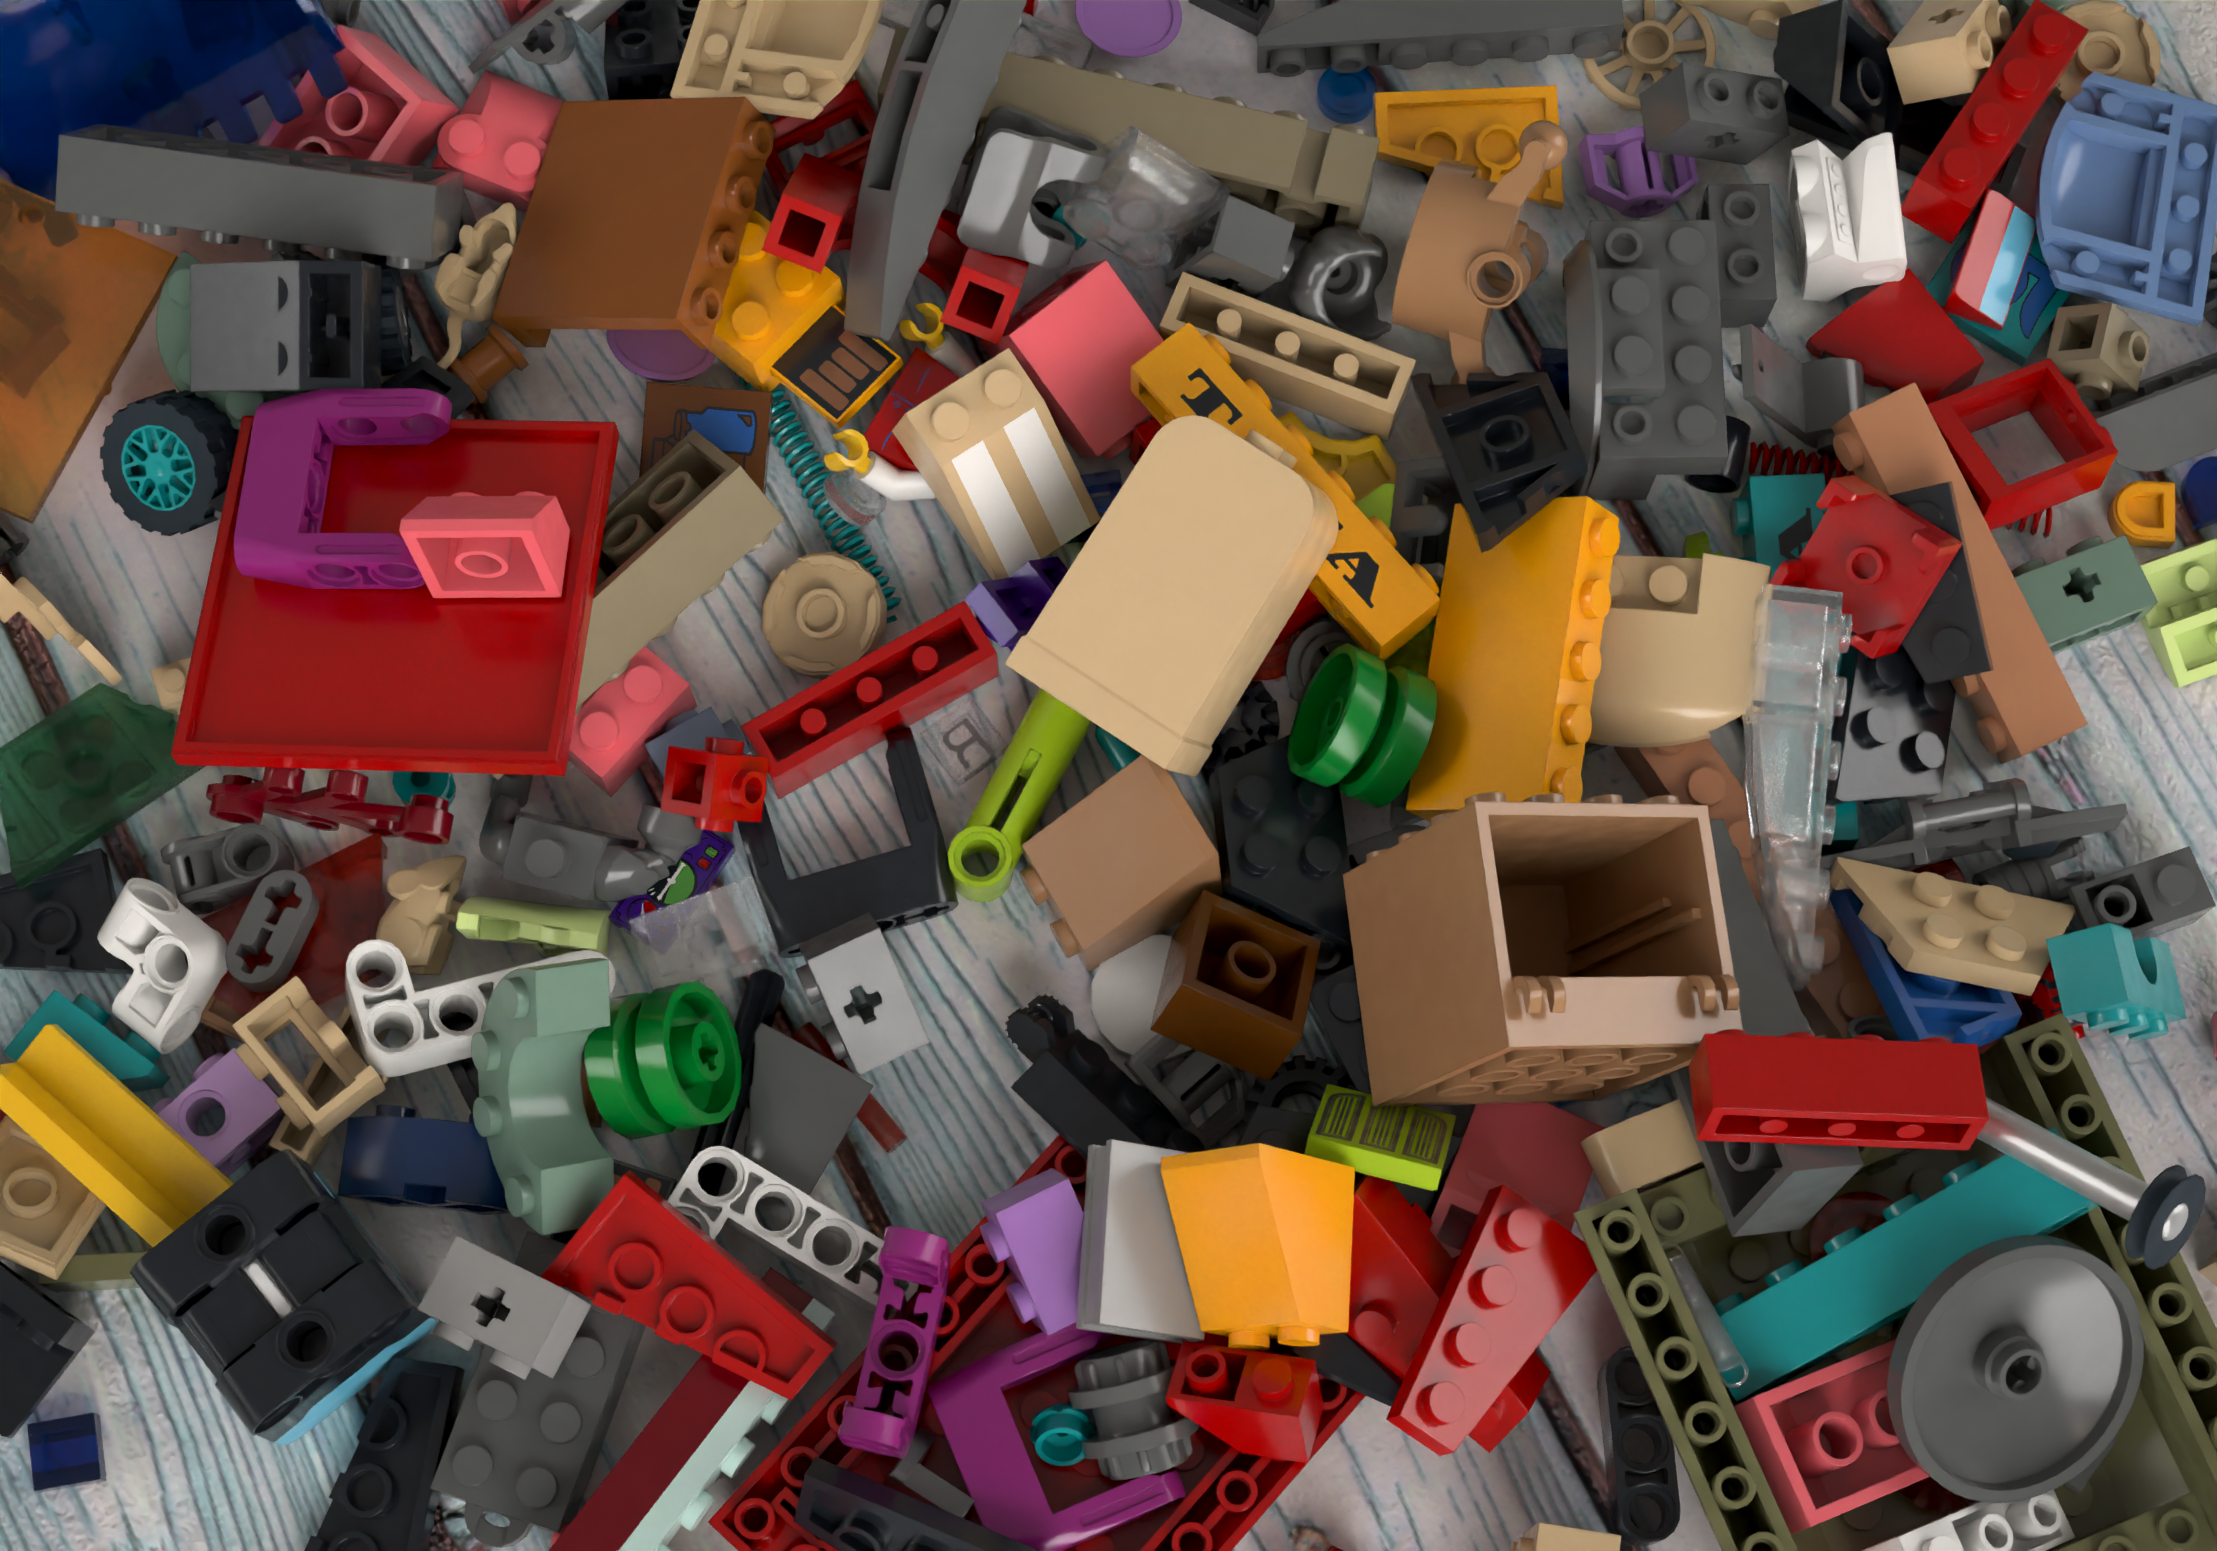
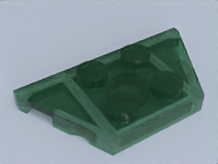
M100 682L0 747V806L10 856L11 874L19 890H22L206 767L178 765L171 756L177 726L174 714L151 704H137L130 699L128 694Z

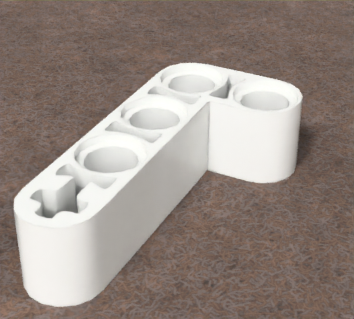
M380 939L367 940L358 944L349 953L345 969V997L361 1052L367 1065H371L380 1075L387 1077L402 1076L472 1057L471 1040L476 1032H481L484 1013L491 994L500 980L511 971L519 968L589 958H607L601 953L592 950H580L415 993L408 967L401 951L387 941ZM609 960V996L611 999L616 983V974ZM378 969L390 975L392 981L383 987L372 988L364 985L358 977L367 970ZM450 1012H461L468 1015L473 1020L474 1025L465 1031H453L445 1027L440 1019ZM395 1028L403 1031L410 1038V1041L400 1048H388L380 1044L376 1036L381 1031Z
M724 1146L709 1147L700 1151L691 1161L667 1201L713 1240H715L723 1225H727L867 1311L875 1313L879 1297L875 1293L878 1281L863 1271L855 1276L854 1282L845 1278L844 1275L858 1262L862 1249L871 1254V1257L862 1265L875 1273H882L878 1263L880 1251L884 1244L882 1239L732 1149ZM709 1163L725 1165L734 1177L732 1191L724 1196L707 1194L699 1185L698 1171ZM766 1197L781 1199L790 1211L788 1227L780 1231H770L763 1228L755 1216L757 1202ZM822 1231H832L843 1238L847 1249L843 1263L829 1266L821 1263L815 1257L812 1242L816 1234ZM899 1281L898 1286L904 1290L906 1300L908 1301L917 1292L919 1284Z

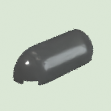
M2217 352L2139 382L2137 392L2111 394L2109 398L2100 400L2102 411L2090 413L2100 427L2104 426L2110 433L2114 446L2119 451L2114 460L2116 463L2131 470L2152 472L2168 468L2217 449Z

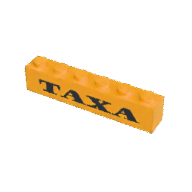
M1188 322L1131 366L1130 391L1162 427L1170 421L1183 416H1202L1217 422L1242 439H1245L1250 429H1253L1298 459L1292 470L1329 496L1336 508L1339 524L1335 544L1308 588L1361 649L1375 654L1385 661L1436 619L1440 598L1437 596L1439 588L1435 580L1420 564L1414 563L1410 566L1395 549L1397 542L1389 528L1375 516L1368 519L1353 503L1355 496L1348 483L1334 470L1326 473L1312 458L1313 449L1303 433L1292 424L1284 427L1270 411L1272 409L1271 402L1263 389L1252 379H1247L1244 382L1229 366L1231 360L1223 345L1209 333L1203 337Z

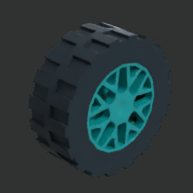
M176 389L129 403L126 408L118 410L112 416L113 422L111 425L106 426L104 430V445L100 447V459H103L104 470L101 471L104 482L108 483L111 490L109 494L115 504L118 503L124 510L123 514L130 521L135 520L141 524V528L146 531L161 532V535L172 536L177 533L184 534L219 520L214 516L207 503L225 490L227 491L239 433L234 431L230 424L231 420L225 412H220L214 406L215 403L207 397L200 398L196 396V392H190L189 390L176 392Z

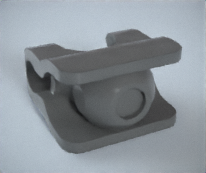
M998 106L992 109L987 117L977 149L974 151L969 163L959 199L958 211L961 217L958 223L957 235L960 241L969 248L993 255L1013 257L1051 269L1066 267L1069 265L1075 249L1074 234L1062 223L1040 213L1033 205L1032 198L1039 188L1051 181L1060 179L1082 184L1097 181L1102 174L1107 160L1106 150L1091 137L1053 125L1022 110L1010 106Z

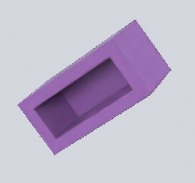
M1051 1168L980 1202L988 1220L987 1223L980 1226V1231L996 1263L1005 1259L1014 1279V1283L1006 1286V1291L1016 1314L1022 1323L1031 1320L1032 1323L1047 1335L1077 1322L1084 1213L1069 1178Z

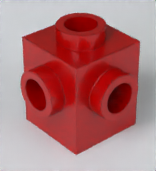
M706 736L704 748L668 746L660 811L695 817V828L719 832H733L734 821L761 822L767 789L766 779L769 758L744 754V741Z

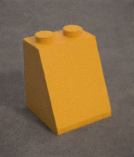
M1262 1143L1161 1157L1160 1171L1202 1332L1229 1337V1348L1251 1351L1269 1350L1270 1339H1278V1343L1290 1346L1319 1345L1321 1334L1348 1332L1354 1167Z

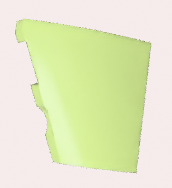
M476 895L467 899L460 907L457 915L456 929L467 939L532 944L542 956L555 957L580 950H592L601 953L607 958L611 925L608 917L612 911Z

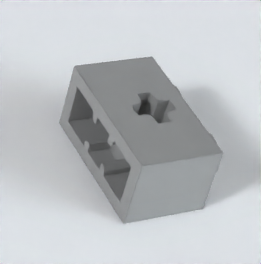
M456 1236L417 1309L439 1320L432 1333L467 1351L470 1350L476 1339L495 1349L489 1362L526 1380L532 1368L552 1379L554 1378L592 1305L573 1293ZM499 1305L510 1309L505 1321L493 1317Z

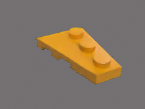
M1557 85L1374 93L1373 97L1375 137L1380 138L1377 159L1432 174L1439 160L1442 157L1477 166L1482 170L1481 180L1498 183L1504 175L1520 164L1521 157L1518 151L1519 137L1528 125L1541 120L1550 121L1559 126ZM1561 163L1556 168L1543 172L1542 178L1526 201L1559 210L1562 209L1564 196Z

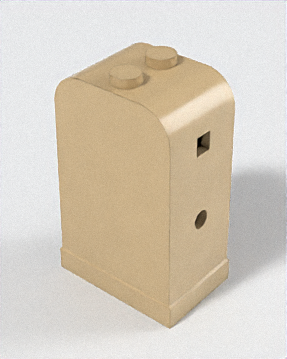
M1191 415L1176 418L1164 425L1156 433L1028 634L1021 636L1004 664L1162 768L1196 777L1212 752L1211 745L1334 546L1339 527L1336 508L1323 490L1292 470L1298 460L1296 457L1255 430L1250 429L1245 439H1242L1222 425L1206 417Z

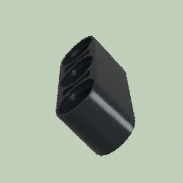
M1630 1345L1619 1349L1602 1364L1598 1372L1597 1390L1611 1521L1614 1530L1618 1535H1621L1622 1540L1634 1546L1645 1547L1666 1539L1675 1531L1680 1521L1681 1508L1674 1443L1648 1383L1643 1395L1633 1396L1623 1392L1615 1379V1370L1619 1363L1632 1362L1640 1366ZM1632 1428L1640 1429L1650 1436L1654 1444V1455L1649 1463H1636L1630 1460L1624 1453L1622 1439L1626 1430ZM1647 1496L1659 1506L1661 1523L1656 1531L1644 1532L1631 1521L1629 1509L1634 1497Z

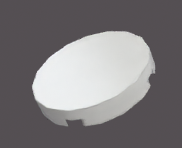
M1152 935L1099 965L1091 983V1014L1100 1036L1118 1054L1127 1058L1132 1057L1158 1034L1151 1031L1150 1027L1172 936ZM1180 1044L1159 1064H1167L1190 1055L1195 1049Z

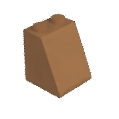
M1144 755L1139 756L1022 844L1027 868L1021 870L1019 875L1027 892L1037 906L1045 901L1048 903L1057 921L1050 924V928L1058 945L1067 958L1077 954L1087 972L1092 971L1104 961L1152 935H1158L1182 922L1203 890L1222 897L1219 854L1168 770Z

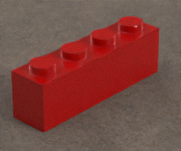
M2034 0L1917 175L1901 206L1902 216L1952 244L2067 70L2089 29L2041 1Z
M964 600L741 725L744 738L752 755L769 758L767 781L777 798L781 799L886 740L885 734L909 727L999 676L997 652Z
M1726 1029L1714 1034L1705 1033L1689 1064L1696 1139L1700 1141L1969 1150L1989 1119L1978 1045L1952 1043L1950 1040L1941 1037H1930L1913 1042L1888 1041L1880 1036L1870 1034L1859 1035L1850 1039L1817 1038L1814 1034L1808 1032H1793L1783 1036L1749 1035L1747 1032L1739 1029Z

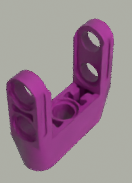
M417 388L319 389L259 404L253 421L234 533V557L239 572L243 576L310 589H410L424 585L425 581L406 543L395 533H320L334 445H428L436 439L445 436L449 431L452 403L448 398L438 392Z
M887 1226L885 1229L884 1244L878 1259L883 1280L853 1407L849 1401L845 1400L842 1424L839 1426L837 1435L845 1446L878 1455L903 1459L906 1457L916 1431L947 1294L951 1253L948 1241L940 1236L905 1227ZM899 1281L918 1283L933 1288L931 1293H919L914 1308L916 1321H927L925 1328L922 1329L905 1319L888 1320L891 1312L904 1318L907 1300L904 1290L898 1286ZM896 1337H907L913 1340L919 1347L915 1363L903 1371L890 1370L881 1362V1352L884 1345ZM875 1379H879L881 1382L894 1388L912 1387L909 1396H905L897 1390L895 1391L892 1404L895 1416L881 1413L886 1394L883 1387L872 1388Z
M1075 1322L1053 1334L1047 1335L1041 1332L993 1352L927 1387L970 1497L975 1500L973 1504L983 1527L1040 1551H1063L1188 1496L1179 1473L1175 1470L1161 1476L1150 1474L1138 1477L1055 1514H1052L1002 1392L1094 1352L1102 1341L1116 1334L1077 1329Z

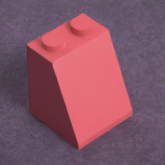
M1107 260L1072 268L1011 315L999 345L985 339L979 340L992 358L1007 348L1011 350L1044 399L1061 436L1081 458L1098 457L1102 454L1105 460L1116 456L1131 444L1133 437L1131 430L1148 417L1150 419L1153 418V415L1130 391L1131 366L1164 340Z

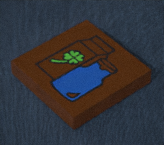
M647 382L639 478L694 429L738 463L765 495L774 393Z

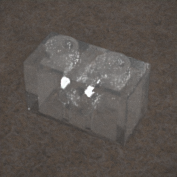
M753 876L626 920L651 992L656 988L698 981L706 986L703 977L727 968L731 979L739 978L768 967L765 955L779 950ZM699 923H703L707 931L719 930L722 941L716 942L712 946L714 956L709 959H705V956L700 951L689 952L686 941L696 937L694 926Z

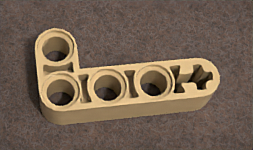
M1827 1034L1816 1036L1817 1038H1828ZM1679 1099L1607 1127L1581 1142L1606 1199L1634 1188L1640 1193L1705 1166Z

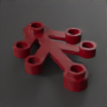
M265 767L263 780L261 781L247 776L229 774L223 776L222 783H213L207 786L206 798L211 801L209 814L220 820L238 824H260L264 812L318 830L337 831L341 823L377 836H401L419 843L443 845L448 844L450 841L454 815L448 812L450 802L432 795H411L409 805L403 807L364 803L369 778L361 773L348 770H330L326 787L304 793L301 792L305 771L301 768Z

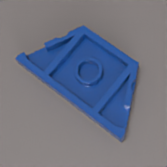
M1833 888L1829 900L1900 1041L1917 1042L1925 1038L1941 1037L1950 1040L1952 1043L1977 1044L1980 1047L2014 1032L2023 1013L2011 992L1905 971L1889 953L1886 943L1879 936L1872 933L1858 917L1864 904L1852 889L1835 890Z

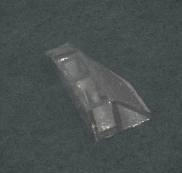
M1763 584L1754 604L1743 725L1744 792L1751 854L1766 925L1776 951L1786 966L1787 978L1792 990L1800 992L1810 982V974L1820 975L1824 958V935L1814 934L1816 909L1825 910L1830 889V871L1820 869L1821 846L1822 844H1831L1835 828V805H1826L1825 800L1827 780L1836 781L1840 767L1841 742L1831 740V730L1834 717H1841L1845 706L1846 677H1837L1836 672L1840 653H1847L1849 648L1852 615L1842 613L1843 592Z

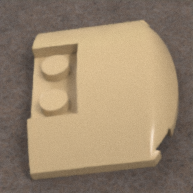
M700 0L670 96L672 99L746 97L760 113L813 120L824 110L823 107L842 91L861 63L875 33L884 0Z
M1703 553V559L1614 555L1609 584L1611 605L1607 616L1604 617L1600 644L1602 663L1600 674L1595 679L1590 710L1592 731L1587 742L1618 747L1648 748L1673 746L1711 738L1709 731L1715 730L1741 715L1744 725L1758 718L1770 595L1767 585L1771 580V566Z

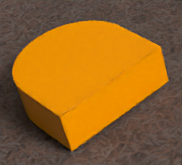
M2135 481L2122 487L2111 500L2107 511L2108 524L2113 534L2117 538L2125 535L2132 546L2170 549L2175 543V483Z

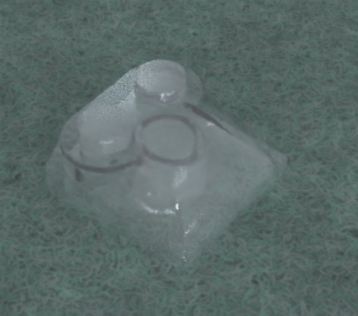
M1131 125L1103 146L1107 154V160L1102 174L1097 181L1082 184L1070 180H1061L1057 197L1063 206L1065 221L1077 234L1094 241L1123 259L1132 268L1151 270L1162 267L1171 261L1176 242L1189 233L1213 206L1228 196L1231 188Z

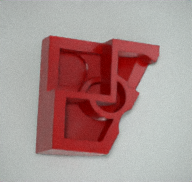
M1909 268L1905 271V276L1902 280L1885 282L1818 330L1808 339L1805 346L1811 355L1819 359L1826 352L1835 358H1848L1860 362L1863 366L1864 382L1873 387H1885L1895 392L1915 382L1926 404L1956 394L1971 386L1985 361Z

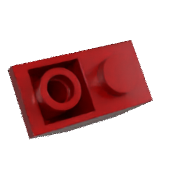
M1190 1341L1182 1342L1165 1397L1168 1406L1241 1453L1303 1463L1309 1462L1324 1408L1315 1360Z

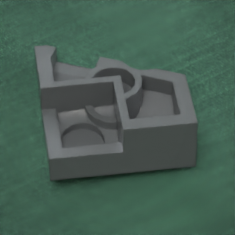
M759 1023L753 1032L752 1043H755L752 1085H749L747 1108L750 1111L748 1135L745 1137L744 1157L810 1196L872 1090L873 1085L794 1039L763 1023Z

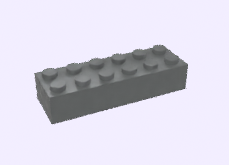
M95 124L59 135L55 211L75 213L76 223L85 226L114 227L115 220L138 222L139 232L151 235L173 236L177 234V228L200 230V240L210 243L237 244L239 237H252L262 239V248L270 251L296 253L300 252L301 245L325 247L324 256L330 259L361 261L363 253L387 256L386 265L391 267L424 269L425 262L438 261L441 255L458 247L464 173Z
M1710 819L1734 977L1739 988V1008L1743 1031L1749 1035L1783 1036L1793 1032L1811 1033L1808 1020L1802 1014L1787 978L1786 966L1779 957L1765 924L1762 907L1756 901L1742 867L1740 853L1733 845L1724 820ZM1689 1065L1670 1072L1671 1079L1732 1237L1801 1230L1864 1165L1858 1146L1697 1140Z

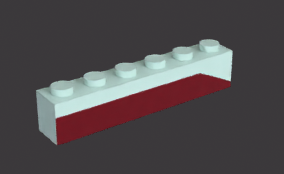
M770 1267L761 1280L828 1335L835 1313ZM702 1354L549 1551H672L666 1545L679 1528L683 1526L691 1532L711 1507L715 1497L709 1494L708 1490L721 1473L724 1472L730 1478H733L746 1462L756 1445L748 1438L760 1422L765 1420L770 1425H773L785 1411L791 1400L713 1363L711 1357Z

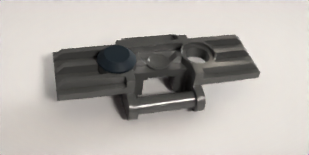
M2018 778L1983 783V790L1969 792L1968 797L1934 803L1933 799L1926 800L1925 794L1899 798L1902 826L1866 847L1803 859L1802 864L1805 871L1820 881H1826L1836 857L1895 869L2001 849L2002 853L2012 860L2033 858L2052 854L2062 839L2116 830L2124 817L2128 815L2126 803L2072 811H2060L2031 805L2025 781ZM1971 823V825L1942 830L1944 827Z

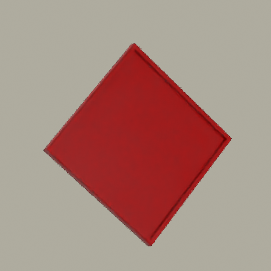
M242 416L171 750V756L178 765L565 776L618 447L619 431L616 423L597 421L451 419L448 433L428 445H334L320 533H395L402 538L399 532L401 519L426 497L451 496L458 492H471L480 496H515L520 492L531 491L545 496L557 497L570 528L562 597L433 598L426 583L420 587L410 589H310L243 576L235 562L234 533L254 416Z

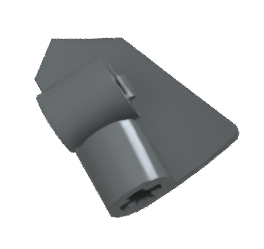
M541 0L479 54L468 68L475 74L497 60L511 47L526 61L543 65L559 64L568 59L575 48L576 32L570 21L571 18L585 32L590 34L628 0ZM538 24L548 27L553 25L556 29L550 35L551 42L555 45L551 51L549 48L542 47L536 49L533 45L539 38L537 31L534 29Z

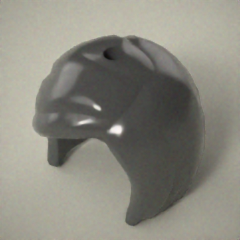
M1343 225L1326 227L1315 234L1313 240L1306 243L1300 249L1290 269L1289 275L1291 279L1288 284V294L1294 313L1367 342L1378 339L1383 334L1391 331V324L1378 318V309L1374 296L1375 289L1381 282L1388 265V252L1383 241L1374 234Z

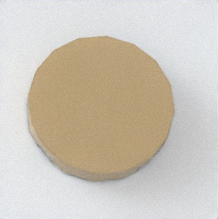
M2086 0L2068 6L2063 15L2086 27L2089 31L2067 70L2050 95L2063 107L2066 101L2069 102L2083 90L2080 85L2093 71L2152 87L2161 69L2160 45L2152 27L2141 16L2137 20L2132 14L2125 12L2127 7L2114 1Z
M835 552L809 553L798 558L797 560L799 561L793 563L787 570L782 569L772 579L762 602V630L767 642L771 644L773 651L777 654V658L786 667L812 678H827L878 649L886 630L887 603L879 581L859 562Z

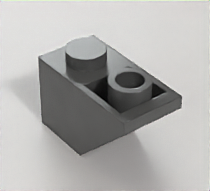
M2190 846L2082 883L2067 890L2083 929L2113 923L2130 929L2133 941L2147 937L2153 938L2193 924L2216 906Z

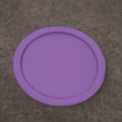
M1075 0V16L1085 36L1104 51L1121 57H1144L1163 50L1175 39L1182 23V10L1179 0Z
M681 330L606 331L607 343L617 360L632 373L651 381L675 383L689 380L706 371L716 357L709 350L700 349Z

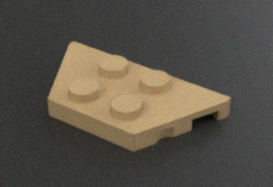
M1836 857L1828 875L1829 883L1835 890L1852 889L1864 903L1858 917L1872 933L1879 936L1886 943L1889 953L1905 971L2032 996L2045 968L2050 962L2046 939L2064 935L2075 913L2074 905L2016 894L1994 885L1978 886L1948 880L1931 872L1914 873L1842 857Z

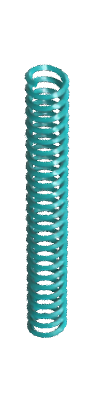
M742 377L739 378V384L746 386L745 390L750 391V388L753 386ZM778 384L771 391V393H774L772 417L779 416L771 422L770 437H774L773 445L780 448L779 455L786 458L784 465L791 468L790 476L797 478L796 486L803 489L802 497L809 499L807 506L810 509H814L813 517L820 520L819 528L826 530L825 538L832 541L831 549L838 551L837 554L842 555L844 551L861 545L865 541L866 535L858 534L847 540L842 546H836L838 541L856 534L861 525L851 524L842 529L836 536L830 535L832 530L840 529L851 523L855 515L848 513L837 518L830 525L826 526L824 524L826 520L833 519L846 512L849 504L840 503L832 507L824 515H819L820 510L829 508L841 501L843 494L837 492L829 495L836 490L837 483L835 482L823 485L831 478L832 473H820L825 468V462L819 461L812 464L819 458L820 452H809L813 448L814 442H803L809 432L804 430L797 432L802 427L803 422L799 420L792 421L796 417L797 411H786L790 408L792 401L782 400L786 391L776 390L779 386ZM785 425L777 433L773 432V428ZM791 435L783 443H779V438ZM797 445L789 453L784 452L785 448ZM801 455H804L795 463H790L791 458H796ZM808 466L800 474L796 473L798 468ZM816 475L811 480H809L807 484L801 483L803 479ZM823 485L820 488H818L813 494L809 495L807 493L809 489ZM829 495L828 497L823 499L818 505L813 504V501L815 499H819ZM868 544L863 545L846 557L852 560L860 559L871 551L872 546ZM870 555L860 560L859 563L865 568H869L876 563L878 556ZM878 565L870 568L868 571L874 577H877L883 572L884 567ZM881 576L877 578L881 588L885 586L890 579V577L888 576ZM889 586L882 589L885 599L894 594L895 587ZM893 597L887 600V611L897 607L902 598ZM896 615L888 617L886 624L898 620Z

